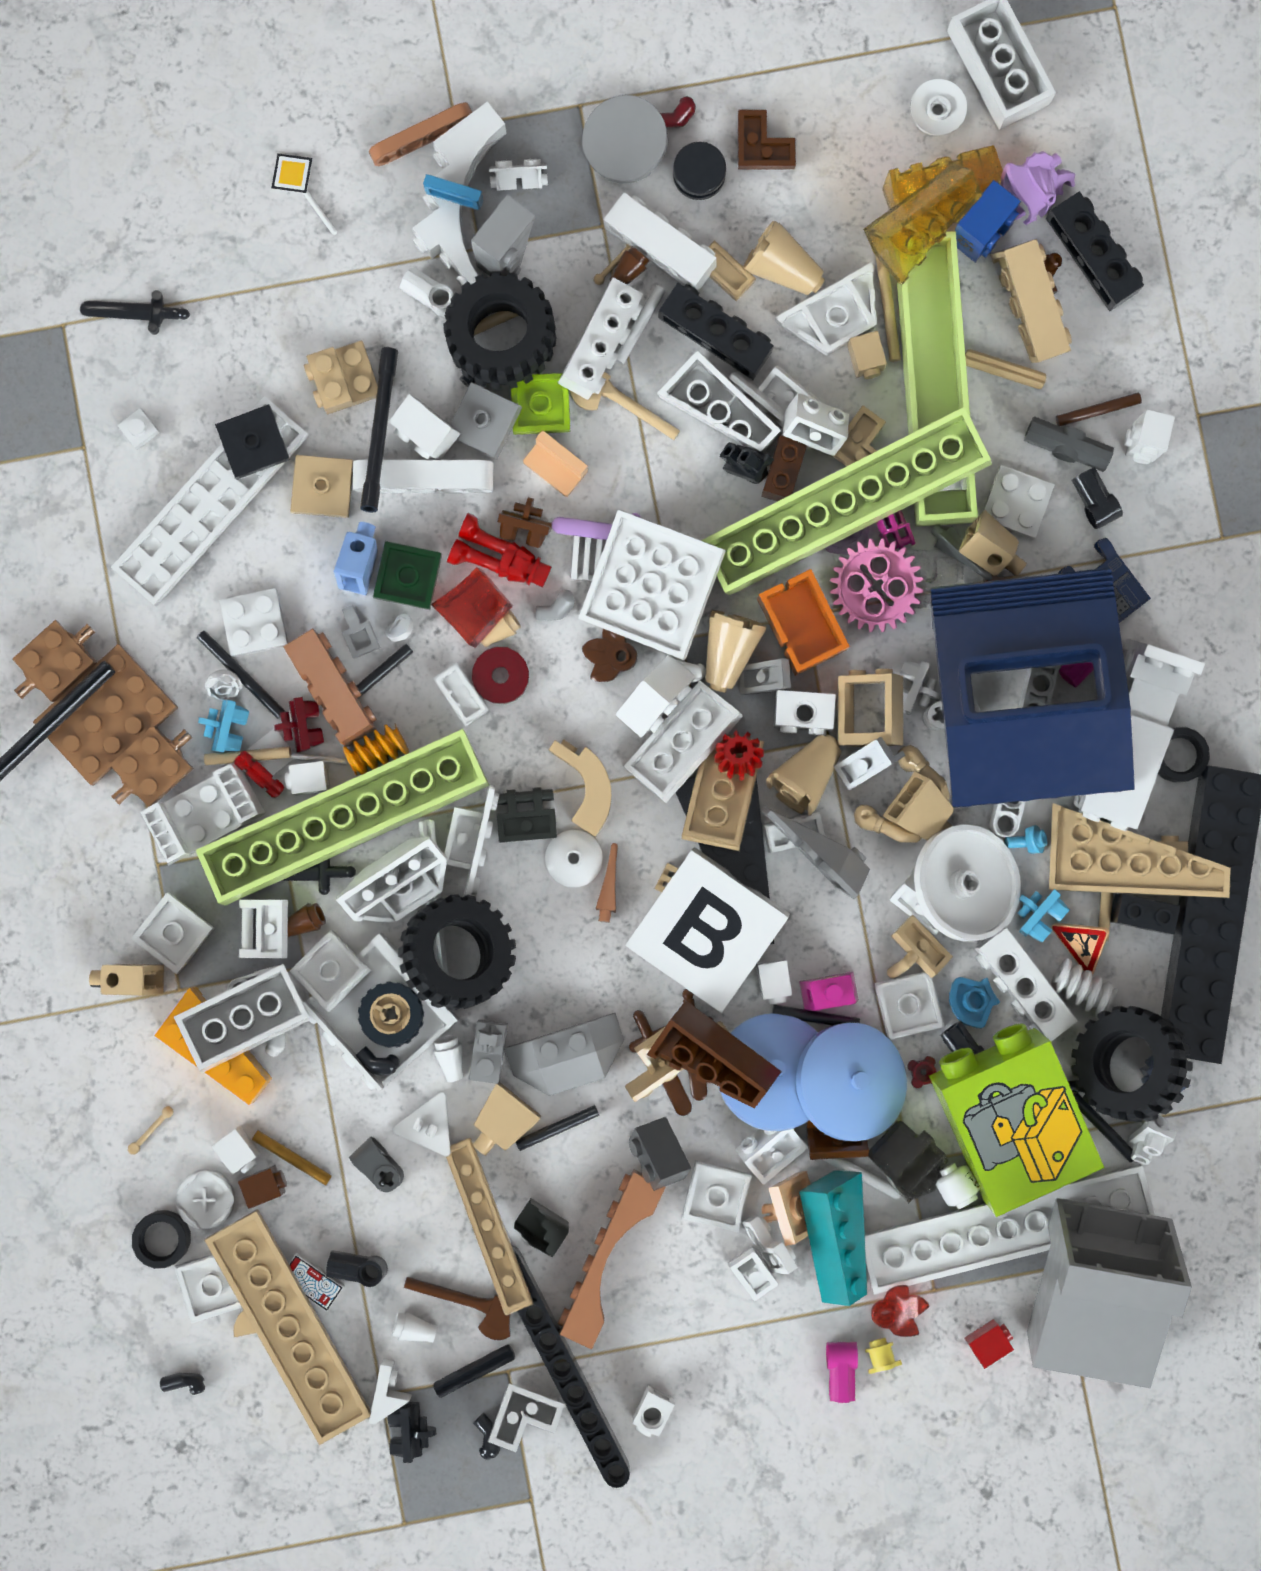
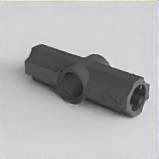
M1037 417L1032 418L1024 438L1025 442L1051 451L1054 457L1070 463L1079 462L1088 467H1095L1098 471L1102 472L1107 469L1114 451V447L1086 437V434L1071 426L1060 427Z

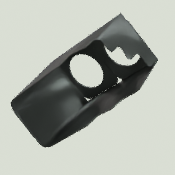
M530 1198L515 1221L514 1229L522 1234L521 1236L528 1241L530 1246L553 1257L569 1233V1222Z

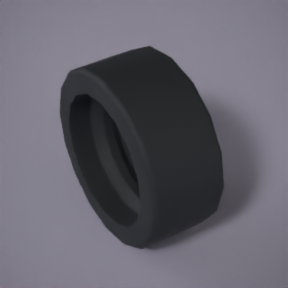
M1188 727L1172 728L1174 731L1170 741L1175 738L1189 740L1196 749L1197 758L1195 764L1184 772L1171 770L1163 759L1158 774L1163 779L1173 783L1193 780L1199 777L1208 765L1210 759L1209 746L1205 738L1196 730Z
M158 1210L145 1216L135 1226L132 1234V1249L136 1258L144 1265L154 1269L167 1268L177 1263L187 1253L191 1243V1231L188 1224L183 1221L179 1214L169 1210ZM165 1222L171 1224L178 1234V1245L167 1256L153 1255L147 1250L144 1243L145 1233L154 1223Z

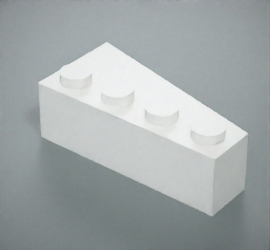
M698 351L690 357L657 393L664 401L750 449L765 453L782 435L781 430Z

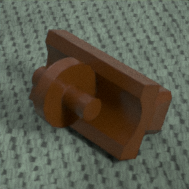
M528 497L526 505L515 502L513 511L521 512L523 515L502 510L497 521L501 523L500 538L515 541L518 528L529 530L526 544L536 548L542 546L546 535L551 532L552 522L531 517L532 515L541 518L543 509L533 507L534 498Z

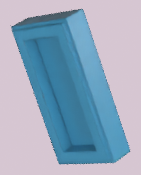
M426 174L423 182L426 194L481 210L483 203L482 191Z

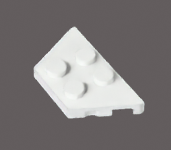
M872 263L778 315L775 318L776 323L826 356L848 344L850 338L864 335L876 328L877 316Z

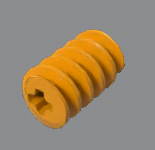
M385 724L384 735L374 730L375 740L373 741L367 735H364L363 746L356 740L353 741L354 751L343 746V752L356 776L357 771L360 774L368 772L367 766L372 770L377 768L378 760L383 765L388 763V755L394 760L399 758L398 750L405 755L409 753L408 746L396 724L394 730Z

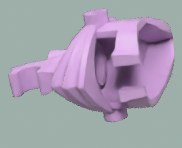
M1044 151L1040 153L1034 152L1026 158L1023 165L1017 166L1013 163H1007L1003 169L1001 186L1017 199L1022 200L1028 207L1030 215L1023 221L1026 225L1036 221L1037 215L1043 217L1051 210L1056 202V196L1063 195V184L1071 187L1075 186V173L1064 169H1058L1057 171L1054 169L1062 163L1060 156L1056 153L1051 156ZM1019 205L1016 211L1020 214L1015 220L1026 215L1025 210Z

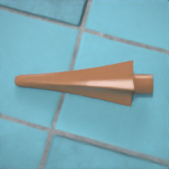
M616 843L611 845L608 866L596 905V910H600L598 921L610 923L611 912L616 913L615 880L618 850Z

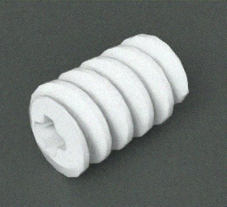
M1066 958L1055 972L1051 984H1056L1055 992L1059 994L1065 989L1066 1000L1076 995V1006L1086 1001L1085 1011L1087 1012L1095 1006L1097 1008L1095 1017H1097L1098 1013L1104 1010L1107 1011L1117 994L1118 988L1112 990L1113 986L1110 982L1102 984L1103 980L1100 976L1092 978V972L1089 970L1082 973V966L1079 964L1071 968L1072 960Z

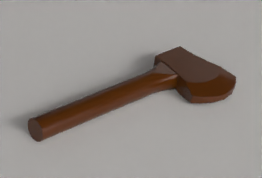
M406 1278L405 1289L468 1306L485 1313L486 1316L478 1326L484 1336L492 1340H504L511 1336V1314L507 1316L504 1314L497 1294H495L494 1298H480L414 1278Z

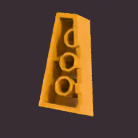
M191 987L154 1036L197 1067L174 1019V1016L206 1001L197 987ZM249 1050L205 1071L207 1075L248 1105L257 1100L272 1079Z

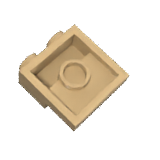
M362 340L338 349L330 347L306 356L308 363L304 364L306 375L309 381L315 380L318 389L313 391L318 408L324 407L327 415L376 398L378 384Z

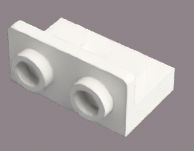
M759 1129L752 1136L745 1138L735 1151L764 1185L808 1147L793 1129L785 1131Z

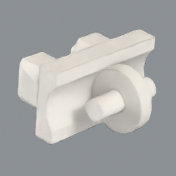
M905 661L899 675L913 682L910 691L903 689V713L909 716L919 694L922 695L919 706L927 708L930 699L936 701L940 699L941 695L934 691L937 684L936 680L929 678L926 687L922 686L930 666L927 662L922 661L921 664Z
M1159 1115L1158 1119L1152 1121L1143 1120L1142 1126L1129 1136L1127 1144L1134 1147L1131 1154L1132 1160L1148 1165L1151 1162L1152 1156L1161 1155L1164 1147L1175 1140L1177 1132L1168 1130V1124L1164 1117Z

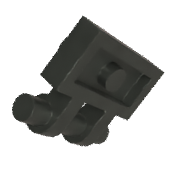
M541 787L532 788L533 791L516 792L515 789L507 790V793H500L497 805L507 804L508 813L497 814L499 843L557 838L555 809L543 810V801L554 800L553 789L542 790ZM518 803H534L533 811L517 812Z

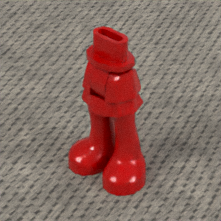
M467 513L458 537L501 554V560L480 552L463 541L456 539L449 553L447 563L452 565H459L463 562L476 564L497 573L498 577H506L508 581L521 583L526 581L528 586L533 583L543 588L552 566L540 562V557L535 560V555L526 547H520L515 542L511 543L485 532L479 527L478 518L473 514Z

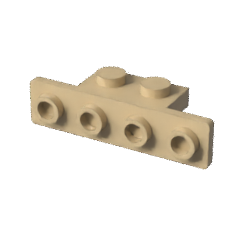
M721 1021L717 1022V1024L727 1030ZM664 1028L634 1048L648 1069L625 1085L634 1102L649 1096L655 1088L664 1082L671 1081L680 1072L670 1067L669 1061L659 1056L654 1059L647 1055Z

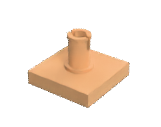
M807 1171L795 1173L770 1187L769 1192L773 1203L762 1206V1214L770 1213L769 1216L763 1217L767 1223L778 1220L785 1246L796 1244L808 1237L799 1193L800 1190L810 1185Z

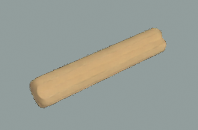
M968 349L965 352L966 366L1036 389H1042L1045 384L1046 374L972 349Z

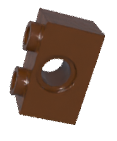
M780 435L773 456L774 461L770 466L761 497L778 502L793 493L807 445Z

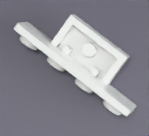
M778 365L774 367L760 387L739 370L729 376V379L734 382L733 385L743 395L749 394L756 400L754 404L765 413L771 412L777 417L776 421L782 428L784 411L797 393L815 398L821 402Z
M489 784L483 812L454 806L444 854L447 857L446 865L470 870L464 896L477 895L481 878L476 877L478 866H484L487 850L482 849L484 838L490 839L493 822L488 821L490 810H496L499 800V793H495V785Z

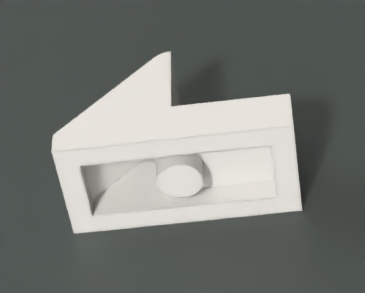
M753 1246L728 1262V1266L754 1301L778 1286L777 1281Z
M383 1359L380 1364L369 1424L375 1425L411 1399L412 1394L389 1390L390 1388L395 1389L398 1377V1370H393L394 1360Z

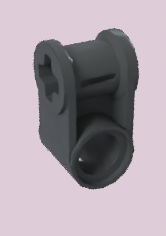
M372 1136L349 1156L352 1164L382 1192H391L403 1182L404 1172L402 1168ZM392 1172L394 1174L392 1181L386 1183L384 1181L386 1174Z

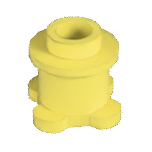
M886 1338L869 1342L870 1348L865 1349L866 1353L869 1352L873 1368L868 1369L869 1374L886 1371L902 1365L901 1360L895 1361L891 1348L894 1345L893 1342L887 1343Z

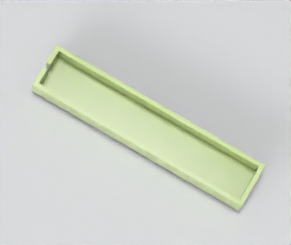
M956 231L929 233L925 247H921L924 241V233L898 235L894 244L908 435L963 407L966 408L970 416ZM975 473L966 477V490L936 492L914 503L915 527L973 523L978 517Z

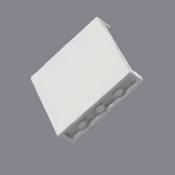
M379 933L357 955L371 971L330 1012L326 1011L313 996L303 1002L310 1018L309 1022L313 1025L318 1023L324 1030L322 1036L333 1047L337 1044L344 1052L341 1055L344 1061L351 1068L356 1066L363 1073L361 1076L362 1081L371 1090L376 1088L378 1091L390 1083L460 1019L452 1010H447L444 1006L441 1008L431 1006V1001L427 999L421 1000L424 1011L422 1028L420 1027L419 1034L412 1038L408 1044L405 1043L397 1048H388L374 1043L363 1033L358 1021V1008L361 1006L362 1002L360 1001L367 995V991L375 988L377 984H385L386 982H398L409 987L406 981L410 979L407 973H401L399 966L403 964V957H398L397 948L383 933ZM415 987L412 988L417 995L419 991ZM395 1010L387 1011L386 1018L388 1020L397 1018ZM367 1046L377 1058H386L390 1054L397 1056L400 1066L391 1075H374L355 1055Z

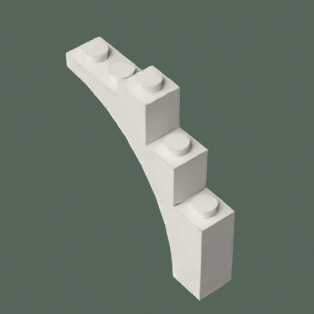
M488 101L433 141L435 149L433 156L441 168H444L435 177L468 187L476 167L493 145L507 134L505 123ZM425 192L423 199L434 212L412 228L416 237L413 239L414 244L422 254L427 252L432 259L441 253L439 257L447 269L453 267L459 275L456 280L460 286L467 281L470 284L475 283V277L478 274L469 260L463 241V205L428 195Z

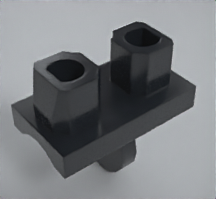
M730 442L727 443L720 454V457L726 462L722 469L729 474L741 477L754 484H759L767 477V466L774 461L768 454Z
M410 1402L388 1415V1425L390 1427H401V1437H393L390 1440V1455L403 1457V1463H412L414 1458L422 1456V1448L429 1447L428 1438L437 1434L436 1427L427 1425L426 1416L420 1417L419 1402Z

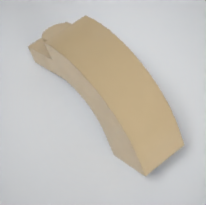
M564 739L561 744L554 740L548 749L549 752L575 768L585 783L583 803L571 821L596 838L607 820L611 807V785L606 769L599 758L586 746L578 756L575 754L577 748Z

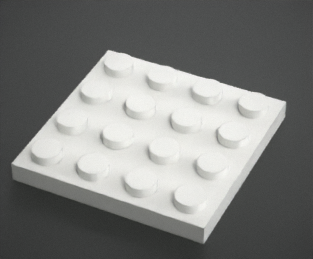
M618 510L578 619L686 660L726 550Z

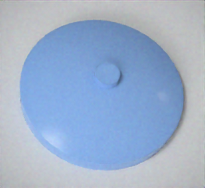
M773 1013L755 1016L741 1023L731 1034L782 1072L755 1109L720 1092L726 1105L742 1121L762 1130L785 1131L807 1123L809 1119L801 1107L797 1094L796 1073L804 1048L818 1032L809 1024L796 1017Z
M842 1023L820 1031L806 1045L797 1066L796 1087L801 1107L808 1119L820 1131L838 1140L861 1141L880 1135L895 1122L905 1102L907 1077L903 1060L897 1048L882 1032L861 1023Z

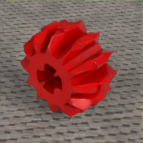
M737 730L734 731L733 738L725 734L723 736L724 743L716 744V751L718 753L714 755V761L720 763L718 765L720 773L728 771L727 777L729 779H732L737 774L741 781L744 780L745 773L753 777L755 775V768L762 767V760L760 758L764 756V750L758 748L760 746L758 738L750 740L751 734L749 732H746L741 737ZM742 753V757L736 758V754Z

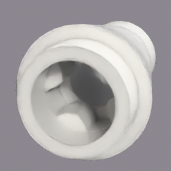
M447 1037L436 1041V1048L433 1051L446 1076L447 1082H454L464 1078L462 1072V1043H458L457 1037Z
M407 1311L404 1314L398 1312L394 1321L392 1336L398 1337V1341H427L433 1343L437 1325L431 1324Z

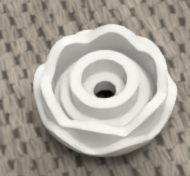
M221 669L214 671L207 678L205 688L208 696L221 701L227 697H236L242 688V684L235 673L230 670Z

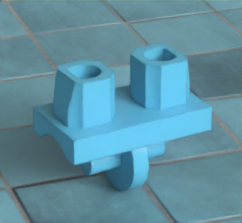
M223 700L218 721H216L218 710L210 708L208 718L199 717L198 723L206 725L204 737L212 738L214 727L216 728L211 751L224 753V751H240L243 737L230 734L229 730L231 722L246 725L249 710L237 706L235 701Z
M1054 889L1040 907L1036 904L1042 898V895L1037 891L1030 898L1021 895L1019 901L1023 904V907L1017 914L1023 919L1030 911L1034 914L1022 926L1019 932L1025 937L1030 935L1042 943L1052 932L1041 921L1043 916L1048 913L1060 922L1070 911L1066 904L1059 899L1061 894Z

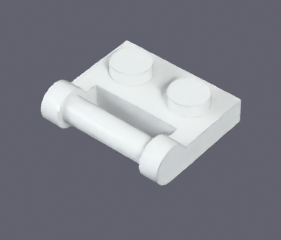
M239 900V908H242V949H239V958H287L288 900ZM254 908H256V949H253Z

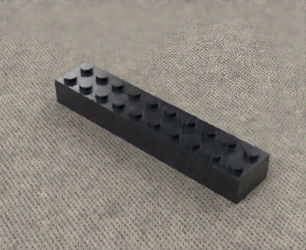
M1210 765L1206 766L1204 772L1198 777L1188 839V853L1231 868L1230 898L1179 896L1178 906H1180L1175 935H1173L1161 1016L1174 1024L1173 1027L1179 1029L1185 1038L1182 1042L1188 1044L1191 1054L1186 1056L1187 1059L1222 1064L1261 815V774Z

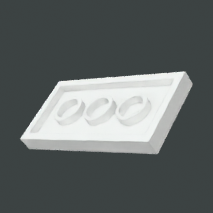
M699 681L686 698L678 704L661 726L623 767L667 803L716 748V744L723 740V736L727 735L743 716L732 705L703 682Z

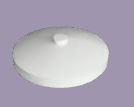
M969 824L943 829L925 843L916 862L914 885L919 905L929 922L944 935L966 942L984 940L1000 933L1014 917L1021 893L1019 870L1008 847L991 831Z

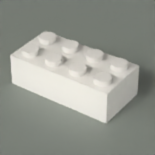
M986 0L951 18L947 32L999 130L1050 105L1056 91L1007 0Z
M284 964L174 1016L199 1071L202 1073L310 1020Z

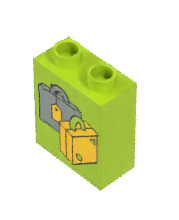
M1023 1023L1014 1024L998 1031L993 1036L995 1046L974 1055L971 1048H962L945 1055L939 1061L942 1070L929 1075L965 1161L980 1187L979 1193L982 1200L996 1217L1104 1168L1051 1041L1036 1028L1028 1030L1026 1024Z

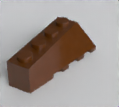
M685 1001L670 1019L647 1053L648 1056L654 1059L659 1056L669 1061V1066L678 1071L683 1068L695 1074V1079L704 1084L708 1082L719 1086L720 1092L754 1109L782 1072L688 1001Z

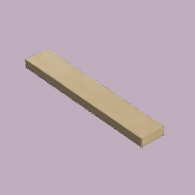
M471 1138L451 1145V1154L446 1158L502 1309L507 1316L534 1303L478 1154L472 1145L473 1141Z

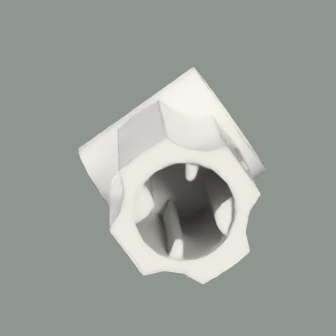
M414 267L406 272L402 278L400 289L431 308L437 316L445 317L446 308L452 307L450 299L454 294L448 285L438 283ZM439 297H449V300L446 304H436V301Z

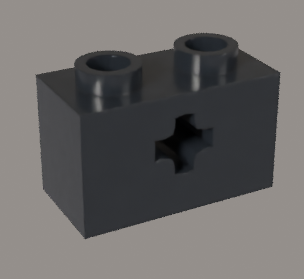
M1115 894L1110 922L1175 935L1180 906L1126 894Z

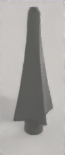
M939 524L932 529L931 533L938 539L934 546L935 548L965 564L988 581L992 579V575L959 552L963 540L953 525L947 530Z

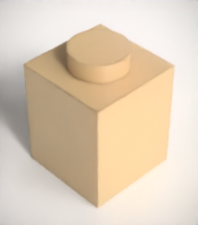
M878 331L849 339L847 347L856 378L864 376V379H872L880 376L887 362Z

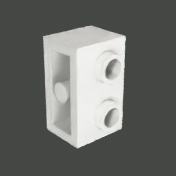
M797 393L784 411L783 436L835 456L848 438L849 414L819 402L815 398Z
M410 394L388 421L396 428L393 433L406 443L409 440L413 441L417 445L414 450L427 460L430 457L441 460L461 434L424 403Z
M1146 410L1133 422L1132 429H1128L1124 438V446H1127L1126 455L1133 457V461L1149 464L1150 461L1154 462L1168 449L1175 416Z

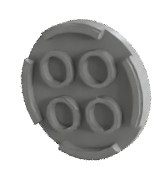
M619 95L605 100L589 115L583 129L582 145L589 164L598 174L612 182L633 183L649 176L658 166L663 156H665L668 146V132L660 112L654 105L641 97Z

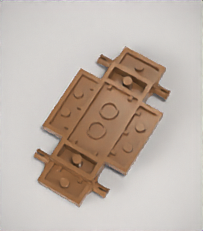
M54 620L12 658L23 670L26 680L14 689L15 693L23 699L32 689L37 688L51 702H54L33 721L34 724H37L101 662H108L114 668L115 674L47 738L92 786L113 768L124 784L117 792L111 795L119 805L132 793L138 796L148 807L152 806L194 769L184 759L180 750L193 737L183 729L178 736L170 740L158 729V726L176 711L178 707L120 644H117L97 662L83 645L89 637L96 633L91 629V626L86 624L74 635L67 632L57 620Z

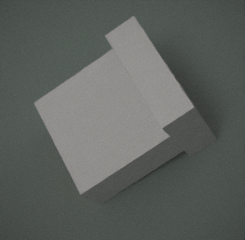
M1056 1198L1048 1225L1051 1246L1027 1329L1032 1367L1151 1388L1172 1316L1183 1318L1192 1288L1173 1219Z

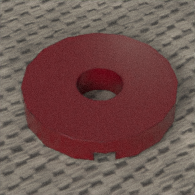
M494 647L484 651L477 658L472 668V681L475 690L483 699L494 704H508L516 701L524 694L529 683V670L526 661L518 652L508 647ZM497 668H505L508 671L509 678L505 683L499 684L493 680L492 675Z

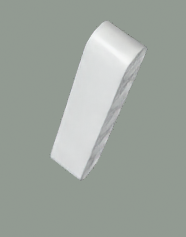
M368 460L353 461L354 492L362 493ZM383 460L380 493L493 492L494 463L487 460Z

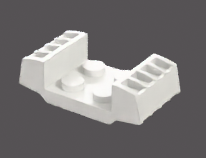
M230 763L212 772L214 776L164 803L157 802L140 812L168 866L265 814L243 770L239 769L234 763Z

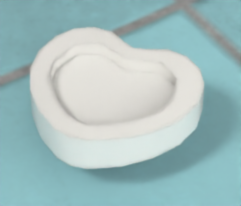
M407 614L399 615L394 623L386 628L385 635L393 642L406 639L412 633L413 620Z

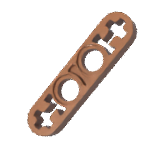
M466 102L454 105L376 143L369 149V154L375 166L388 164L435 141L470 115L472 110Z

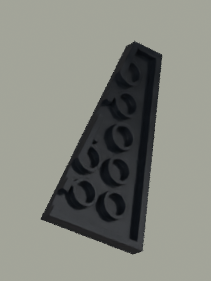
M696 777L688 778L676 791L677 798L686 816ZM756 777L740 850L737 851L703 843L698 844L704 854L726 868L739 882L759 891L770 899Z

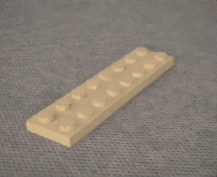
M259 1210L253 1211L207 1237L205 1242L318 1444H323L369 1418L371 1415L370 1408Z

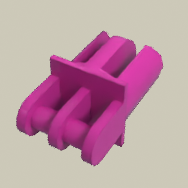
M902 510L895 513L899 524H897L894 514L884 518L888 529H886L883 519L876 522L880 532L878 536L881 539H885L886 547H889L892 543H889L886 534L891 532L897 542L896 549L899 548L901 550L908 544H911V546L916 544L909 526L910 523H906ZM904 528L906 536L900 538L898 529Z

